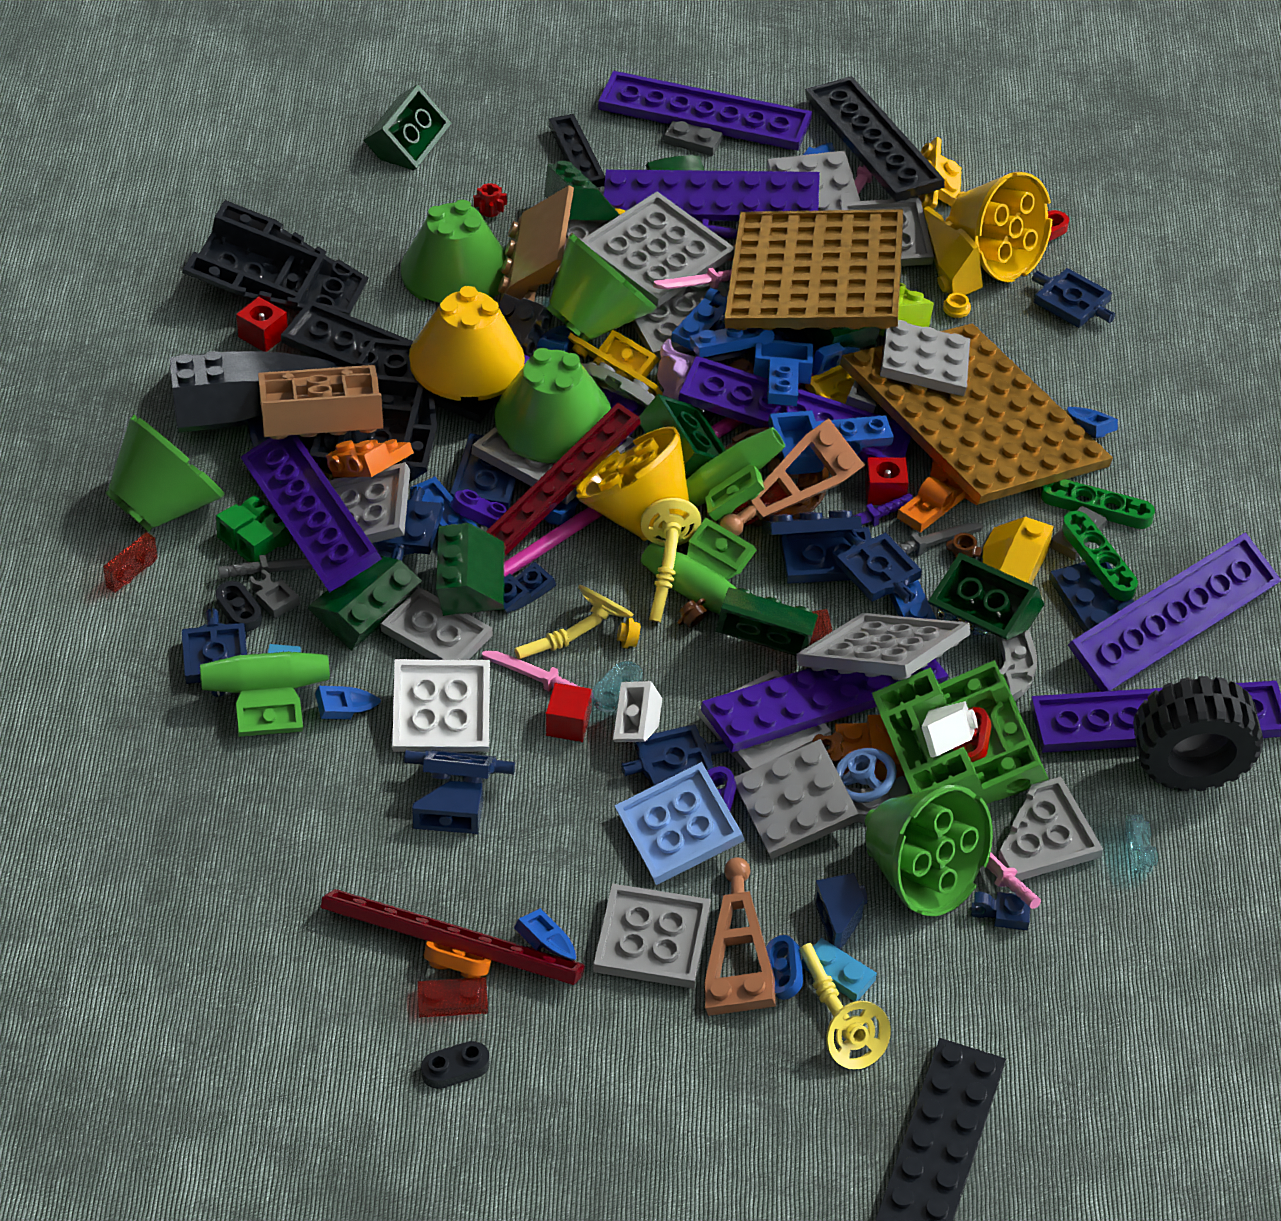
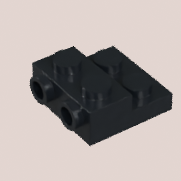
M504 294L499 303V309L520 343L524 355L530 357L536 350L544 331L549 328L553 315L544 305L523 297L520 300Z

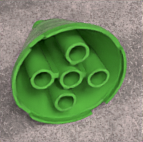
M458 200L455 203L432 206L428 210L427 218L403 256L401 277L408 291L424 302L426 299L441 304L447 296L460 291L464 286H472L478 292L484 293L493 299L500 293L498 292L499 284L503 276H505V274L501 273V270L508 256L505 255L504 249L478 210L473 208L469 201Z
M573 233L568 236L550 297V304L547 306V309L565 323L571 331L588 342L590 339H595L655 311L657 306Z
M539 348L534 351L533 356L528 359L501 395L495 409V426L499 436L503 437L508 443V448L513 452L532 461L556 463L611 410V406L605 394L580 363V358L577 354Z
M135 414L132 415L128 422L108 490L105 493L125 513L130 514L136 522L150 532L152 528H156L213 503L225 495L208 475L197 469L194 465L188 464L190 459L143 419L140 417L137 419Z
M948 785L891 798L881 803L876 810H870L865 817L867 853L874 859L903 903L911 910L925 916L943 915L962 904L976 888L977 885L973 882L981 866L986 868L989 861L993 827L991 815L985 801L970 789L958 785Z

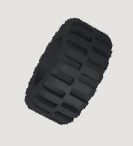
M1198 676V679L1191 680L1187 677L1180 679V682L1175 684L1172 682L1165 684L1162 690L1152 692L1148 696V701L1144 700L1134 716L1133 730L1141 767L1151 779L1158 784L1161 782L1164 787L1170 789L1177 787L1180 791H1189V789L1205 791L1208 787H1222L1227 781L1233 782L1239 779L1241 773H1247L1254 765L1253 763L1257 762L1263 748L1262 731L1252 696L1238 684L1232 681L1228 683L1226 679L1220 677L1209 679L1208 676Z

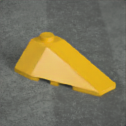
M929 206L923 208L939 276L937 281L941 290L949 295L952 293L967 295L982 288L979 246L963 229L955 230L954 223L951 221L945 223L941 214Z
M1022 517L994 527L983 546L982 563L1032 585L1049 552L1054 526L1028 517Z

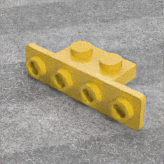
M935 137L930 143H926L920 152L945 179L944 188L929 194L918 195L922 208L929 206L933 210L938 204V199L952 207L961 186V167L955 161L948 160L941 155V139Z
M615 330L611 331L599 349L573 333H570L568 339L574 345L572 350L579 356L586 358L588 355L594 359L593 362L598 366L603 362L611 366L617 374L632 382L634 379L642 381L649 387L648 392L652 395H663L658 385L646 378L659 361V358L654 353Z

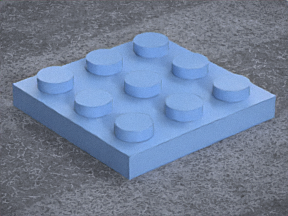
M702 762L615 805L619 817L656 885L745 841L741 830Z

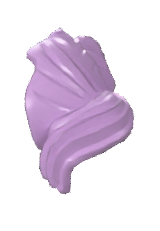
M667 339L660 348L661 360L657 376L660 385L664 389L663 396L678 400L679 392L696 357L677 352L672 347L671 340Z

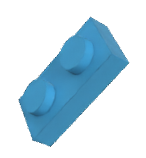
M821 938L813 946L826 975L832 977V982L836 985L835 989L854 1002L858 1001L876 981L877 973L825 939ZM802 958V968L810 973L804 958Z

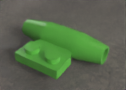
M771 427L739 441L701 466L686 480L689 502L696 507L706 503L708 514L714 521H717L721 517L731 514L746 501L756 498L761 491L765 490L759 471L785 448L784 441L779 433Z
M705 518L688 541L687 555L676 551L673 568L676 573L672 575L674 582H670V584L673 585L671 589L689 600L697 602L704 598L705 603L702 606L706 610L720 615L728 588L736 589L728 579L740 574L757 550L754 545ZM652 543L645 549L641 563L656 576V574H660L657 570L658 567L662 566L664 547Z
M290 651L249 654L200 664L202 690L240 693L236 702L238 737L302 732L303 722L300 697H298L294 689L327 681L330 678L328 655Z

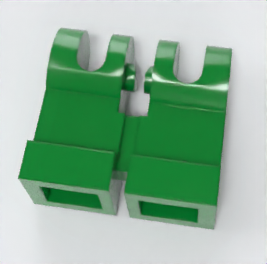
M257 496L248 498L241 506L235 504L216 515L217 537L234 551L237 550L241 557L251 563L259 562V555H266L277 547H284L293 539L274 509L269 505H265L264 501Z

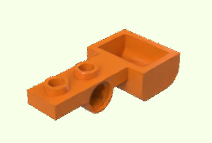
M933 460L930 477L922 483L918 495L898 510L897 519L921 533L964 498L975 505L978 504Z

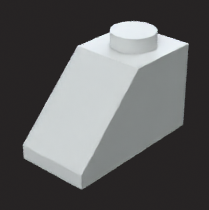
M651 681L621 682L613 736L614 742H645L659 727L663 698Z
M966 701L928 711L922 725V731L930 757L938 756L972 740L975 732L974 729L978 728L974 710H968Z

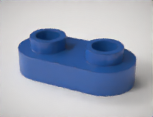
M779 935L768 943L766 949L775 978V996L786 1000L795 996L803 985L802 960L799 945L790 936Z

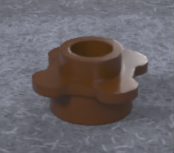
M959 533L953 538V541L950 540L946 544V549L952 551L955 559L959 553L969 557H979L982 549L977 546L976 538L968 533Z
M702 598L697 602L694 600L687 602L679 611L681 618L677 623L679 625L685 623L689 628L700 623L708 613L702 606L705 603V599Z
M834 732L828 736H823L822 734L814 736L812 742L821 739L825 748L830 746L827 752L833 764L843 758L841 743L844 741L841 733Z

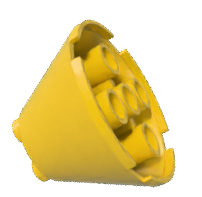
M1012 172L967 192H959L945 223L951 221L954 223L955 230L963 229L979 246L981 268L986 273L999 281L1014 282L1021 275L1027 276L1037 266L1046 250L1052 227V219L1048 218L1047 204H1050L1051 201L1044 184L1036 176L1026 172Z
M472 286L462 287L460 291L450 294L441 302L413 341L409 352L410 369L416 380L432 393L457 401H461V397H478V401L503 394L525 363L523 349L500 311L498 303L490 296L478 292Z
M663 427L648 432L634 439L635 446L620 454L616 450L606 457L578 484L576 488L578 500L639 536L642 541L648 540L641 530V517L647 507L656 501L666 498H680L689 501L681 439L675 427ZM669 509L670 514H677L683 518L688 515L687 512L680 509ZM659 513L650 520L649 527H653V523L659 516ZM662 522L659 524L658 528H662Z

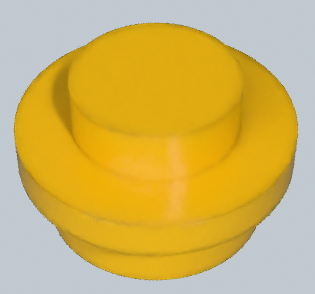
M962 293L950 294L943 303L944 312L953 318L965 317L970 313L971 304L968 297Z
M627 618L626 622L620 623L618 628L617 641H622L621 646L625 649H628L629 646L636 647L639 640L641 626L640 623L634 622L633 618Z

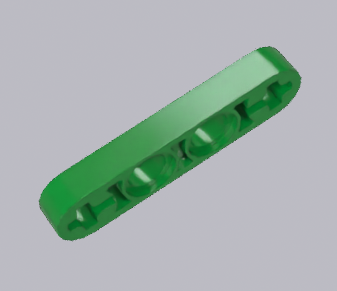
M1066 479L1044 485L1041 490L1042 501L1051 506L1070 511H1077L1081 506H1084L1107 518V521L1137 529L1148 528L1153 523L1155 508L1150 502ZM1085 496L1091 501L1081 502L1076 497ZM1109 503L1115 504L1119 509L1111 510L1106 508L1105 505Z
M1070 511L1064 516L1062 532L1110 596L1118 601L1133 599L1138 586V580L1087 514L1081 511ZM1087 542H1093L1097 544L1099 548L1090 549L1086 547L1084 544ZM1108 562L1113 564L1115 568L1105 569L1100 564Z

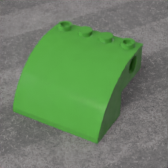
M995 660L940 684L930 667L912 675L910 678L900 680L872 693L912 794L948 785H958L970 789L987 804L1030 789L1032 784L1049 780L1004 675L1000 673ZM966 701L968 708L980 707L987 712L991 721V732L986 757L972 762L965 747L955 751L951 749L938 756L930 757L922 731V725L929 710Z

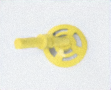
M666 498L656 501L647 507L641 517V530L644 536L652 543L665 546L662 566L658 567L657 570L660 574H656L658 581L654 582L657 587L649 620L654 622H661L668 590L673 586L670 582H674L672 575L676 573L673 568L677 546L688 542L701 525L699 510L691 502L684 499ZM669 509H680L687 512L688 515L683 518L677 514H670ZM659 513V516L653 523V527H649L650 520ZM662 522V528H658L659 524ZM694 523L691 532L685 536L690 529V525ZM660 535L662 538H665L666 541L660 540L656 538V536Z
M579 585L578 588L582 595L593 605L590 610L592 614L567 630L559 629V632L553 631L552 634H546L545 638L516 647L514 649L517 659H522L548 649L555 651L557 648L567 647L569 642L600 624L603 619L606 620L609 615L629 618L633 617L634 614L599 593Z
M812 944L803 945L799 950L815 981L813 987L817 989L816 993L820 996V1002L825 1003L833 1015L826 1034L829 1054L838 1064L848 1069H862L872 1065L883 1055L890 1040L891 1028L886 1013L879 1006L868 1001H855L843 1007L837 997L839 992L835 989L836 985L832 982V977L826 975ZM863 1009L860 1016L854 1015L849 1017L848 1015L850 1011ZM874 1016L879 1025L878 1038H874L875 1026L871 1020ZM835 1029H837V1030H836V1041H837V1043H838V1045H839V1047H840L838 1051H837V1049H836V1047H835V1044H834V1031H835ZM865 1045L870 1049L868 1053L861 1057L849 1058L850 1050H858Z

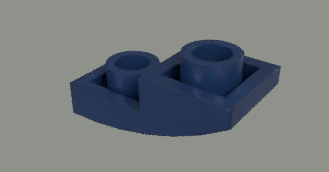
M533 562L515 578L509 573L504 577L503 610L507 613L512 612L540 598L556 586L554 578L536 562Z

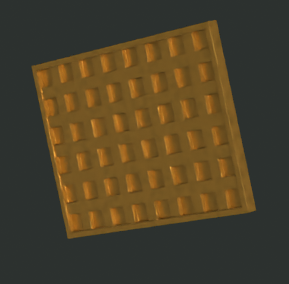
M903 209L740 212L725 312V328L745 330L747 328H762L764 330L776 328H791L794 330L820 328L828 330L833 327H848L850 329H860L862 327L888 329L890 327H898Z
M973 323L941 331L949 334L956 333L970 338L967 388L964 396L881 377L880 368L883 345L842 355L839 365L977 504L1110 467L1113 457Z

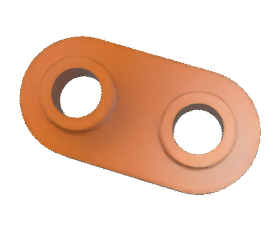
M427 941L424 958L434 968L454 969L460 971L463 977L469 979H480L481 976L489 973L491 960L434 942Z

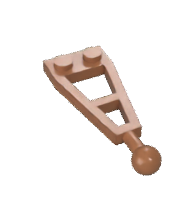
M828 418L807 433L763 481L765 490L761 491L756 498L746 501L749 505L737 515H725L719 525L739 536L743 531V524L756 515L762 520L836 487L865 465ZM809 445L833 477L800 491L785 470ZM777 481L788 497L766 507L760 497Z
M739 857L730 859L724 867L725 877L731 882V894L723 895L705 977V1009L708 1016L776 1007L773 970L750 891L744 892V882L749 878L751 870L748 862ZM745 908L749 927L730 929L733 911ZM754 942L762 972L720 978L726 946Z

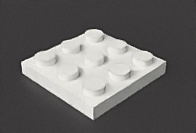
M395 659L393 752H405L406 750L431 752L432 750L489 752L490 660Z

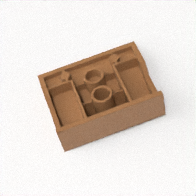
M568 185L523 212L518 222L513 221L508 232V237L511 239L505 249V255L508 258H506L501 273L505 274V276H503L498 288V292L501 293V299L504 294L520 300L523 297L534 302L535 294L540 284H549L561 264L564 253L574 187Z
M375 365L258 373L264 437L284 439L288 435L313 437L317 433L329 432L332 435H343L347 431L359 430L362 433H372L377 429H383L382 396L378 389Z

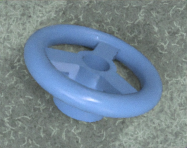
M875 748L855 750L844 756L836 766V770L845 786L860 783L863 785L867 784L873 789V791L866 793H856L847 789L852 801L858 803L871 802L885 795L892 788L897 775L894 760L886 752ZM877 759L882 761L887 769V776L883 783L875 777L874 771ZM848 767V768H849V772H848L847 774L843 775V774H844V771H845L846 768Z

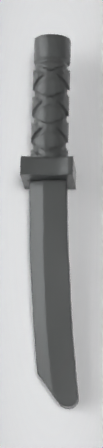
M965 523L923 537H919L915 532L911 534L910 541L900 544L899 547L906 554L915 551L917 556L923 554L924 548L952 540L959 533L972 534L982 530L983 525L980 523Z
M259 555V562L219 566L217 569L219 579L257 574L261 573V570H266L269 573L311 569L313 567L306 557L267 561L266 555Z

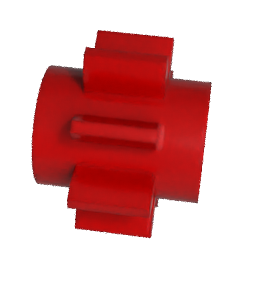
M487 183L482 185L481 188H477V195L473 196L474 207H479V213L486 217H495L500 212L503 213L504 206L507 205V194L502 193V187L493 183Z

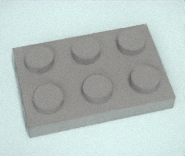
M420 587L381 623V632L430 660H469L493 636L492 627L467 613L443 616L439 598Z

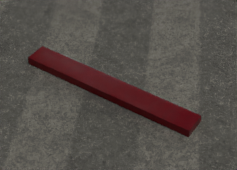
M617 403L486 531L504 541L505 556L641 423L640 417L620 403Z
M334 889L324 895L321 900L320 908L568 984L574 985L583 977L585 965L543 951H536L530 947Z

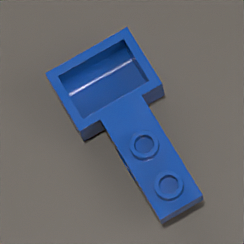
M773 340L767 345L756 343L753 374L768 379L767 403L797 406L798 383L810 384L813 344Z
M812 410L770 414L768 426L769 428L773 427L779 433L785 444V448L778 453L780 463L807 433L824 422L816 421ZM886 415L831 420L856 454L863 447L892 445L894 437ZM808 445L785 472L787 474L816 473L823 470L824 464Z

